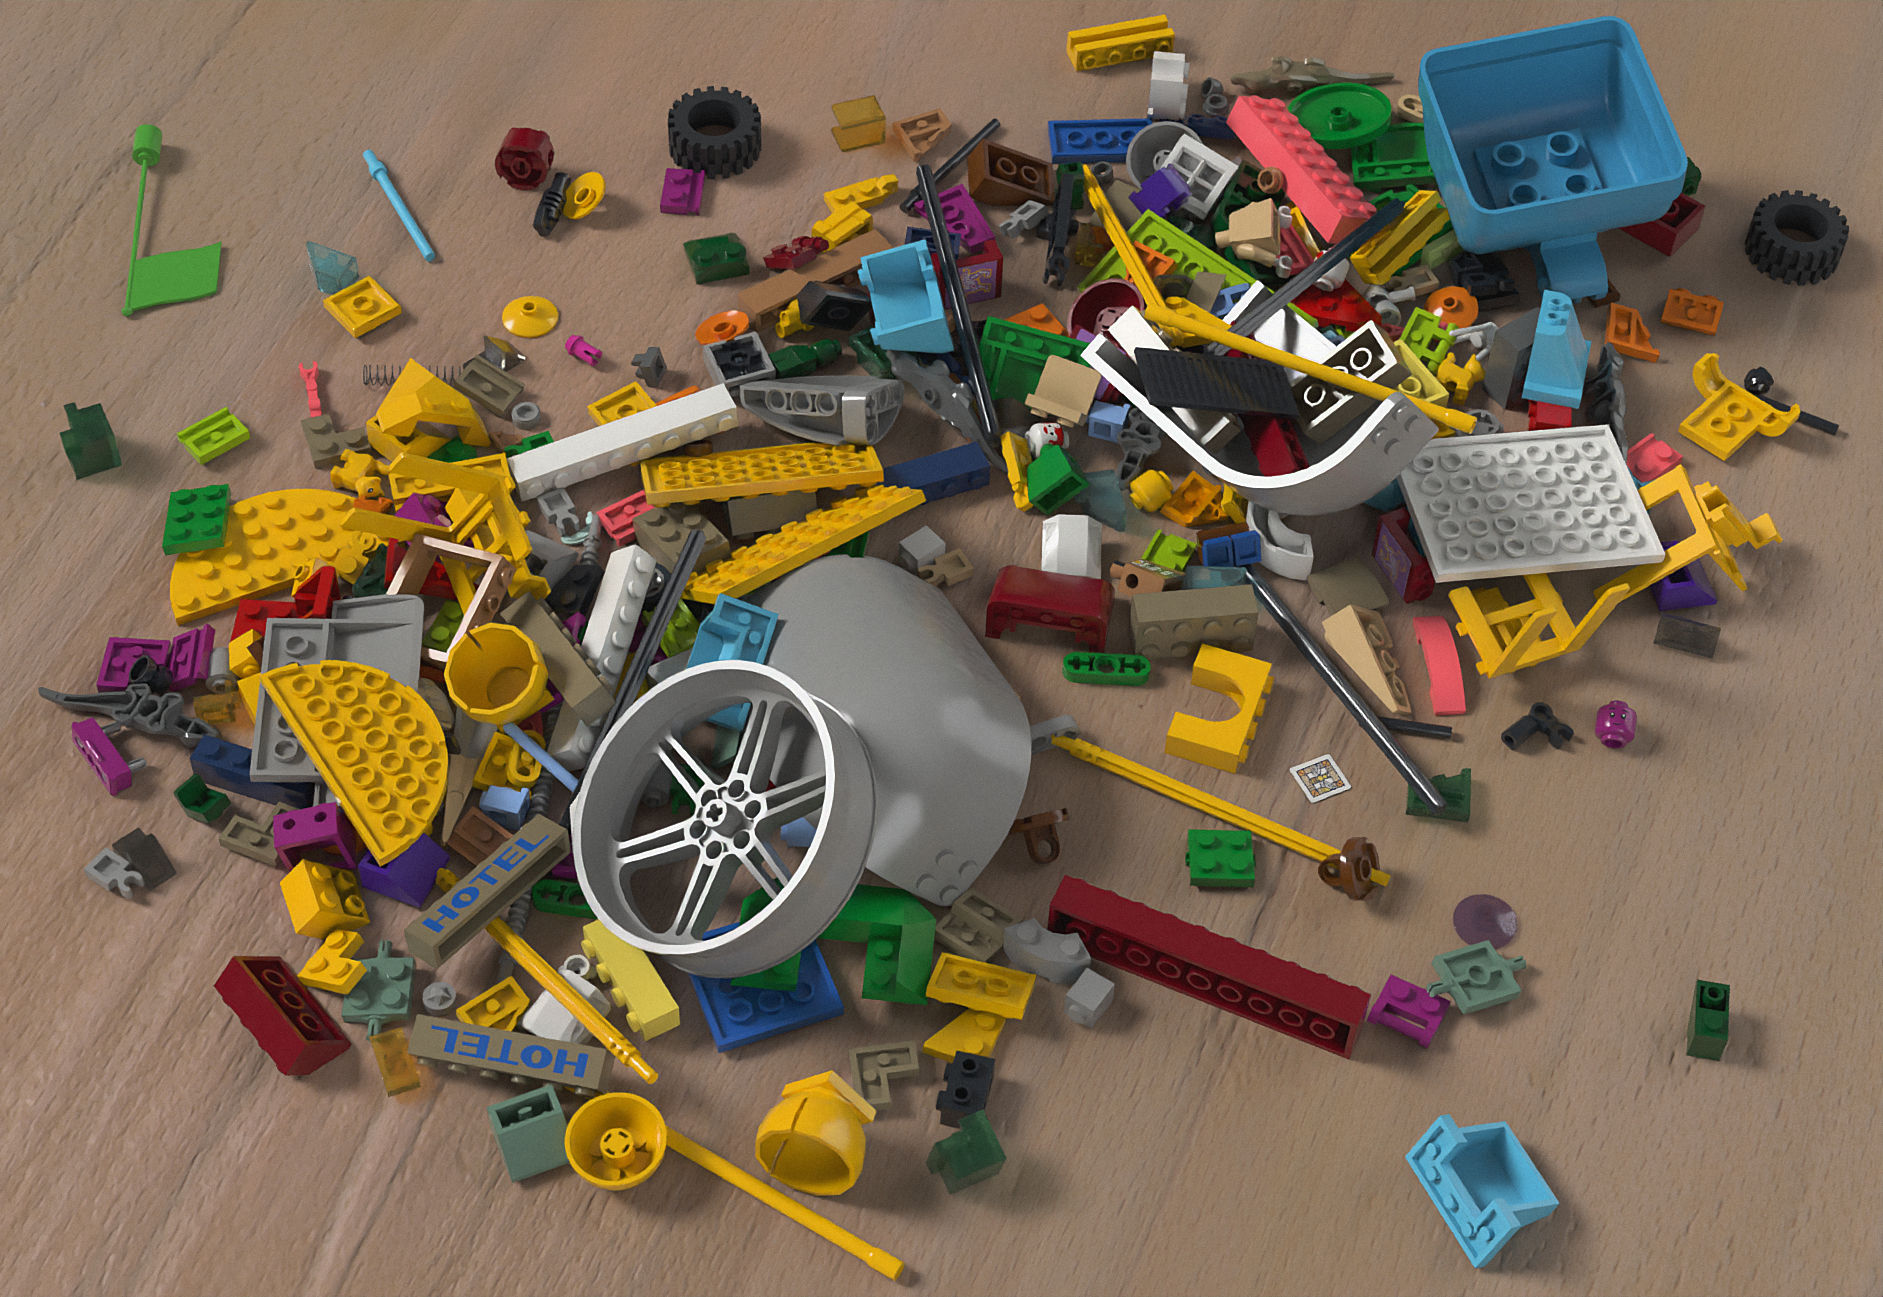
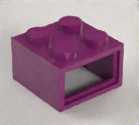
M336 802L321 803L314 807L291 810L273 816L274 848L289 873L300 862V853L333 845L338 846L346 861L328 864V866L346 870L357 868L356 836Z

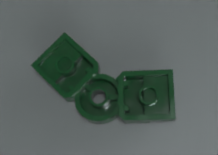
M1243 159L1227 186L1218 208L1211 217L1210 227L1213 234L1229 230V215L1245 208L1252 202H1261L1271 198L1278 210L1285 192L1282 188L1275 194L1263 192L1257 182L1258 175L1262 170ZM1231 246L1227 247L1224 252L1231 264L1255 280H1258L1264 286L1284 285L1298 275H1290L1287 278L1279 277L1274 266L1268 267L1256 261L1238 259Z

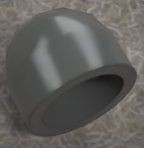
M1208 77L1201 87V95L1204 98H1208L1212 94L1222 95L1224 91L1221 82L1211 77Z
M1098 162L1092 167L1091 171L1099 185L1109 184L1112 181L1114 173L1109 162Z

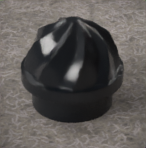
M1761 366L1757 369H1751L1744 379L1746 391L1753 395L1767 393L1770 391V386L1774 384L1770 373Z

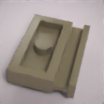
M476 354L474 360L468 364L456 379L453 388L502 418L519 393L523 391L525 384Z

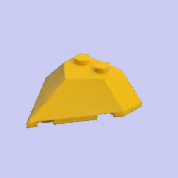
M412 358L409 359L376 412L383 434L410 437L416 423L420 420L456 425L463 444L489 447L491 444L485 425L469 399L433 375Z

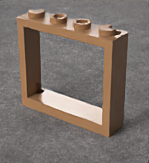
M416 534L386 594L417 596L437 555L488 568L447 653L421 647L420 664L445 671L450 650L465 633L477 646H480V643L471 635L469 630L491 623L517 569L503 555Z

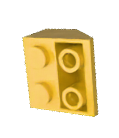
M377 415L366 422L370 446L391 462L402 452L427 458L451 440L427 421L418 420L410 437L383 434Z
M302 859L280 882L296 934L324 939L336 928L350 931L366 926L370 922L353 871Z

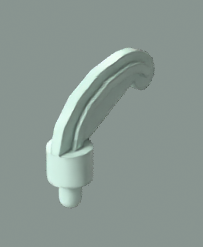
M591 511L587 513L588 517L585 519L587 526L571 537L568 535L561 537L563 544L577 545L584 542L589 534L593 513Z

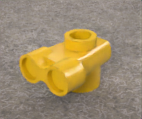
M796 299L788 305L785 311L780 313V322L775 325V331L780 338L792 335L797 330L809 331L815 326L801 324L798 301Z

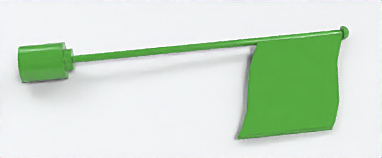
M149 124L141 125L135 130L132 153L133 160L137 164L142 165L125 308L121 310L122 314L126 317L131 316L134 311L148 307L196 300L217 293L221 242L202 248L165 252L136 260L147 168L159 162L162 144L161 130Z

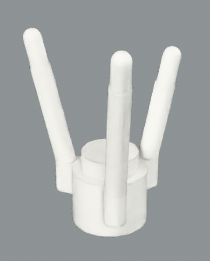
M1488 322L1483 325L1452 330L1449 332V335H1461L1457 336L1454 344L1471 339L1475 347L1483 348L1476 355V359L1480 361L1491 352L1495 331L1498 330V327L1494 323Z

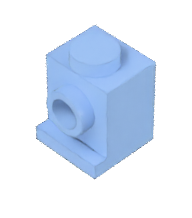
M1095 401L1085 423L1089 424L1088 436L1118 443V433L1128 426L1130 404L1125 403L1124 407H1120L1110 403Z
M490 785L488 791H484L481 795L479 808L501 827L519 831L530 810L529 789L523 787L521 792H518L509 787L501 788Z

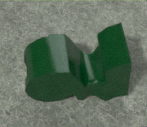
M1082 163L1059 164L1058 169H1056L1058 186L1063 173L1074 175L1070 210L1071 208L1075 210L1083 209L1084 171Z

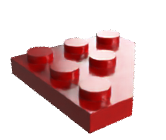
M1344 279L1341 287L1333 289V291H1324L1311 285L1290 301V303L1316 319L1318 326L1330 328L1332 324L1346 326V331L1356 332L1370 320L1378 326H1382V316L1346 279Z

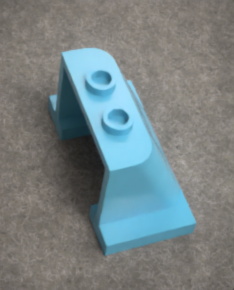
M1544 290L1522 398L1579 409L1591 341L1584 340L1570 297L1563 293Z
M720 593L717 596L713 611L700 624L686 669L721 660H742L763 664L779 614ZM751 703L733 705L706 719V721L741 732Z
M1450 1114L1440 1115L1405 1156L1475 1268L1485 1267L1519 1228L1550 1215L1560 1204L1506 1121L1458 1128Z

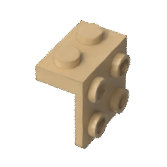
M1051 355L1047 359L1035 394L1028 393L1025 405L1032 408L1030 413L1046 419L1048 414L1058 417L1057 423L1070 428H1073L1074 424L1084 426L1102 375L1095 369Z

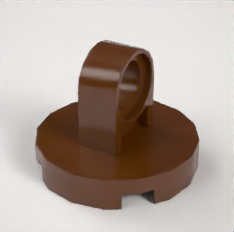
M1067 808L1032 815L1024 819H1016L1008 835L1023 832L1030 858L1038 864L1050 863L1056 860L1060 854V843L1055 824L1070 820ZM1041 840L1048 842L1051 847V853L1047 858L1042 857L1038 853L1037 847Z
M1366 837L1348 839L1341 853L1329 855L1318 867L1319 877L1324 883L1330 886H1343L1349 899L1354 901H1368L1374 897L1378 886H1373V881L1370 877L1372 868L1380 870L1379 856L1375 845L1367 843L1366 840L1368 838ZM1328 863H1334L1340 868V877L1331 875L1328 870Z

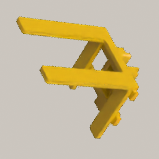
M402 452L389 465L391 473L480 494L450 527H442L355 507L340 521L343 528L412 542L415 535L420 534L463 545L470 537L475 549L503 555L517 569L511 584L507 588L511 598L519 599L530 591L535 599L538 600L541 596L545 599L551 593L546 578L531 575L525 558L532 551V546L524 528L530 522V519L525 511H521L519 515L510 496L511 491L516 487L512 477ZM485 520H487L489 526H485V525H481V524H482ZM440 556L451 581L455 596L465 616L476 594L473 583L483 572L486 574L488 568L473 564L467 570L465 562Z
M1680 464L1672 471L1637 491L1646 510L1676 493H1680L1695 526L1696 534L1665 550L1666 555L1663 562L1640 564L1595 589L1594 595L1598 601L1607 589L1628 583L1630 590L1620 600L1621 602L1706 554L1711 556L1743 592L1748 588L1729 546L1733 544L1735 547H1738L1749 541L1757 550L1773 540L1779 544L1783 539L1774 520L1768 513L1748 522L1717 485L1712 486L1707 481L1702 485L1698 484L1693 487L1686 469Z
M1546 573L1523 575L1535 599L1511 607L1504 601L1498 587L1489 590L1482 587L1470 591L1467 586L1451 590L1448 596L1462 621L1455 626L1460 637L1469 634L1483 660L1477 662L1476 667L1480 675L1486 674L1488 679L1509 672L1512 674L1518 669L1528 666L1533 667L1540 662L1580 650L1630 590L1628 583L1607 589L1576 628L1562 604L1563 600L1559 592L1555 591ZM1549 623L1556 637L1542 642L1539 634Z

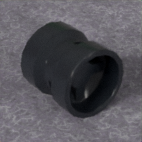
M147 655L138 658L129 672L130 682L134 684H148L152 695L155 696L165 693L173 679V672L162 665L158 666L156 661Z

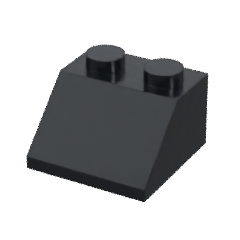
M809 281L797 294L801 324L851 331L873 307L869 294L860 289L846 287L845 285Z

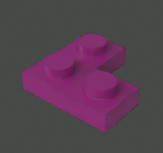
M109 637L96 684L98 693L126 692L128 686L132 684L129 680L130 669L141 656L147 655L154 659L158 666L167 667L172 648L170 640Z

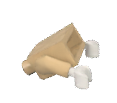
M1269 198L1261 202H1252L1245 208L1229 215V230L1215 234L1218 248L1231 246L1238 259L1256 261L1268 267L1276 266L1275 271L1279 277H1289L1293 264L1291 257L1284 255L1278 259L1276 255H1280V227L1288 228L1291 226L1292 216H1290V208L1281 206L1277 210L1272 199Z

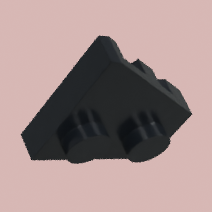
M574 565L551 589V593L544 600L560 620H567L577 612L585 616L604 575V571L599 565Z

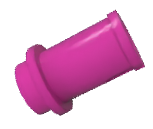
M572 335L566 341L565 349L568 350L570 356L576 355L590 366L598 364V361L592 358L590 354L601 359L602 351L585 342L581 335Z

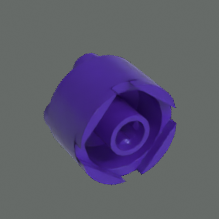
M1169 163L1167 168L1162 167L1140 185L1142 188L1140 192L1136 193L1133 191L1128 198L1142 215L1149 209L1165 220L1168 217L1167 214L1171 211L1170 209L1174 207L1175 210H1178L1189 200L1188 198L1192 193L1190 192V186L1174 166Z

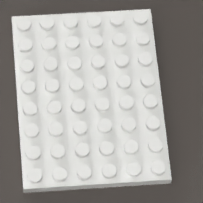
M1609 425L1431 439L1399 476L1396 477L1436 583L1661 563L1666 555Z

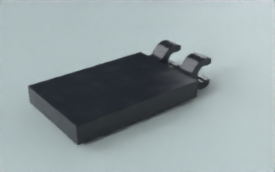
M1063 173L1054 196L1045 273L1043 275L1044 284H1047L1049 276L1054 275L1058 278V286L1060 287L1070 267V261L1064 255L1074 180V175Z

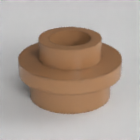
M1276 167L1263 169L1258 175V186L1267 194L1277 193L1283 185L1281 170Z

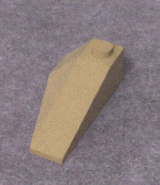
M1350 604L1324 620L1322 624L1326 631L1324 636L1328 644L1333 647L1393 713L1406 716L1411 714L1412 711L1405 686L1395 675V670L1399 668L1397 660L1390 656L1388 649L1393 644L1380 613Z

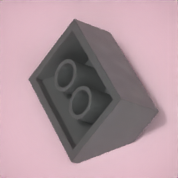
M1538 307L1495 331L1482 390L1504 410L1513 404L1521 403L1525 399L1522 398L1540 314Z

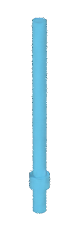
M366 150L363 153V157L369 165V172L373 179L378 180L425 260L428 262L434 260L435 254L388 178L386 167L381 161H378L372 150Z

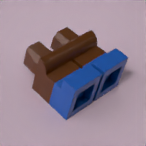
M1247 522L1230 524L1211 530L1206 529L1196 533L1198 558L1208 572L1234 567V564L1241 566L1262 561L1260 534L1256 530L1250 531Z

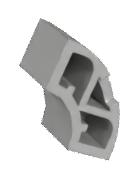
M1035 918L1004 929L1003 950L1007 957L1023 972L1030 974L1032 972L1049 978V982L1065 984L1076 983L1086 968L1090 969L1091 957L1078 933L1067 935L1052 933L1043 928Z

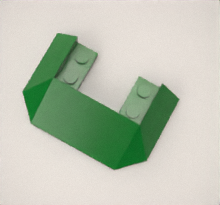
M778 877L775 878L774 882L782 891L784 889L783 884ZM857 884L840 913L817 938L868 943L862 999L927 1005L928 997H926V990L931 974L936 919L905 889ZM763 887L743 899L739 926L752 919L773 901ZM802 950L782 963L764 971L731 978V985L796 992Z

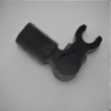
M1537 702L1532 705L1528 715H1524L1501 733V739L1511 750H1515L1539 731L1549 737V742L1554 748L1560 749L1564 740L1558 735L1570 741L1574 731L1568 725L1558 722L1549 705Z

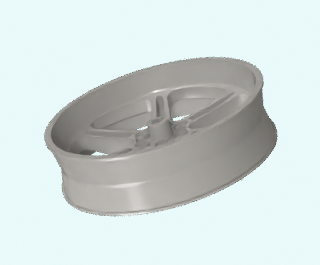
M721 660L691 667L667 678L641 696L614 724L594 755L584 777L574 816L573 854L579 884L586 901L603 925L618 938L634 947L655 953L668 964L693 975L708 978L742 977L764 971L782 963L808 946L831 924L851 897L867 864L874 841L878 810L877 784L868 750L853 725L838 710L825 701L808 694L797 682L769 666L750 661ZM752 703L753 710L728 780L721 784L685 746L682 738L714 714L733 705ZM796 707L806 716L818 733L823 745L825 765L818 773L766 792L777 752L783 714L787 708ZM673 747L704 781L705 785L701 789L670 753ZM663 760L695 802V814L689 820L629 841L632 822L639 801L652 775ZM823 806L821 818L811 846L800 867L792 876L770 843L771 834L775 829L804 817ZM700 856L674 924L665 933H656L643 918L635 903L630 886L632 874L638 869ZM766 860L783 884L784 889L782 891L762 867L761 863ZM744 864L773 901L760 913L736 929L714 939L702 941L703 934L720 908L737 869Z

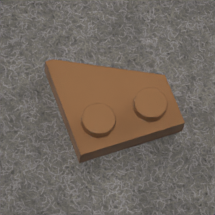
M941 108L893 122V132L912 160L917 162L951 133L952 124Z

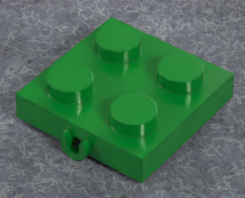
M1188 829V852L1185 854V866H1189L1190 886L1254 887V867L1256 866V861L1252 849L1251 831Z

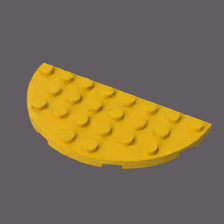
M286 489L253 496L230 506L224 547L180 553L176 559L170 580V600L177 626L237 606L240 603V599L255 600L294 586V572L297 567L302 563H307L315 556L332 566L343 545L349 549L353 546L352 535L356 530L343 528L340 521L352 509L356 498L328 490ZM363 532L360 537L361 545L367 544L371 536L377 539L375 547L371 551L366 552L365 557L371 560L387 554L389 537ZM399 540L398 546L406 548L405 541Z
M320 660V664L298 666L297 663L259 675L263 687L379 866L381 867L407 850L431 824L443 801L448 782L449 764L445 736L437 717L426 701L410 686L407 685L405 687L403 684L390 678L389 673L355 662Z

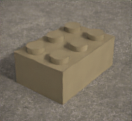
M674 502L668 507H655L632 518L637 546L657 560L656 563L663 565L670 572V575L687 537L693 529L703 531L706 541L692 572L699 574L706 570L705 566L708 563L718 559L725 561L731 558L729 541L694 505Z

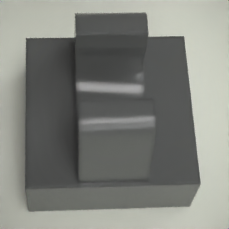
M649 347L646 353L636 354L631 362L632 366H639L635 373L636 377L644 379L647 387H658L667 369L659 347Z

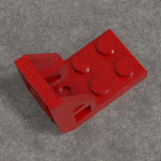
M322 566L298 586L295 602L240 599L230 642L251 629L255 630L262 637L265 636L267 618L332 619L333 601L341 600L335 567Z

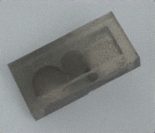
M1661 612L1653 643L1713 659L1721 628Z

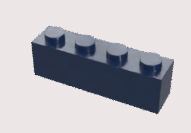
M973 442L883 468L884 481L877 482L874 486H896L897 488L909 486L910 489L922 490L926 501L919 505H925L932 501L953 497L956 494L989 485L990 464L978 442Z
M203 735L189 758L193 773L200 775L205 784L272 805L282 802L298 809L313 807L314 782H251L252 749Z

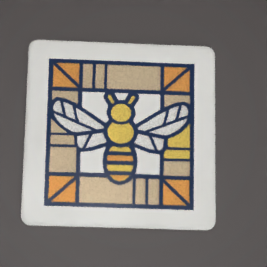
M1329 754L1290 768V772L1311 803L1351 788V785Z

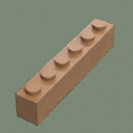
M874 229L816 256V259L796 269H789L738 293V311L748 316L749 326L758 333L780 322V313L785 311L788 305L797 299V294L809 281H821L822 283L845 285L852 288L861 283L858 270L863 269L860 257L894 247Z

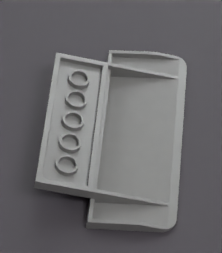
M384 594L333 601L332 619L267 618L261 674L297 663L298 666L320 664V660H341L371 666L390 674V678L403 684L405 687L407 685L418 693L424 603L415 595ZM260 681L250 766L251 782H316L313 807L321 803L336 802L341 812L345 813Z

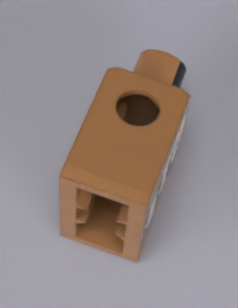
M1137 559L1126 563L1115 560L1109 573L1110 577L1120 580L1119 592L1131 597L1133 594L1182 590L1186 573L1145 559Z

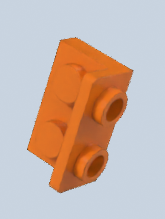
M1683 288L1670 289L1661 323L1715 336L1724 302L1718 301V298L1711 295L1698 296L1691 294L1689 290Z

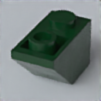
M1697 979L1687 1027V1056L1720 1060L1728 1042L1730 985Z

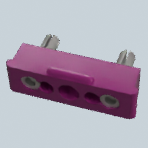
M93 717L79 723H72L73 743L109 794L115 796L118 791L131 787V773L145 768L147 762L144 757H140L126 763L107 736L121 731L120 724L115 721L100 727Z

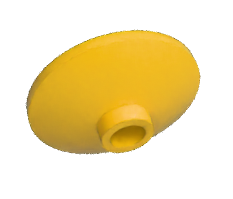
M588 172L578 177L569 186L565 194L567 202L562 211L566 217L573 220L581 219L598 206L606 189V182L603 176L597 172Z
M524 296L513 300L505 307L502 321L504 327L511 334L522 338H536L549 333L556 326L558 311L555 305L545 298Z

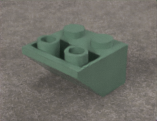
M552 1084L487 1107L490 1128L512 1183L570 1163L564 1144L567 1123Z

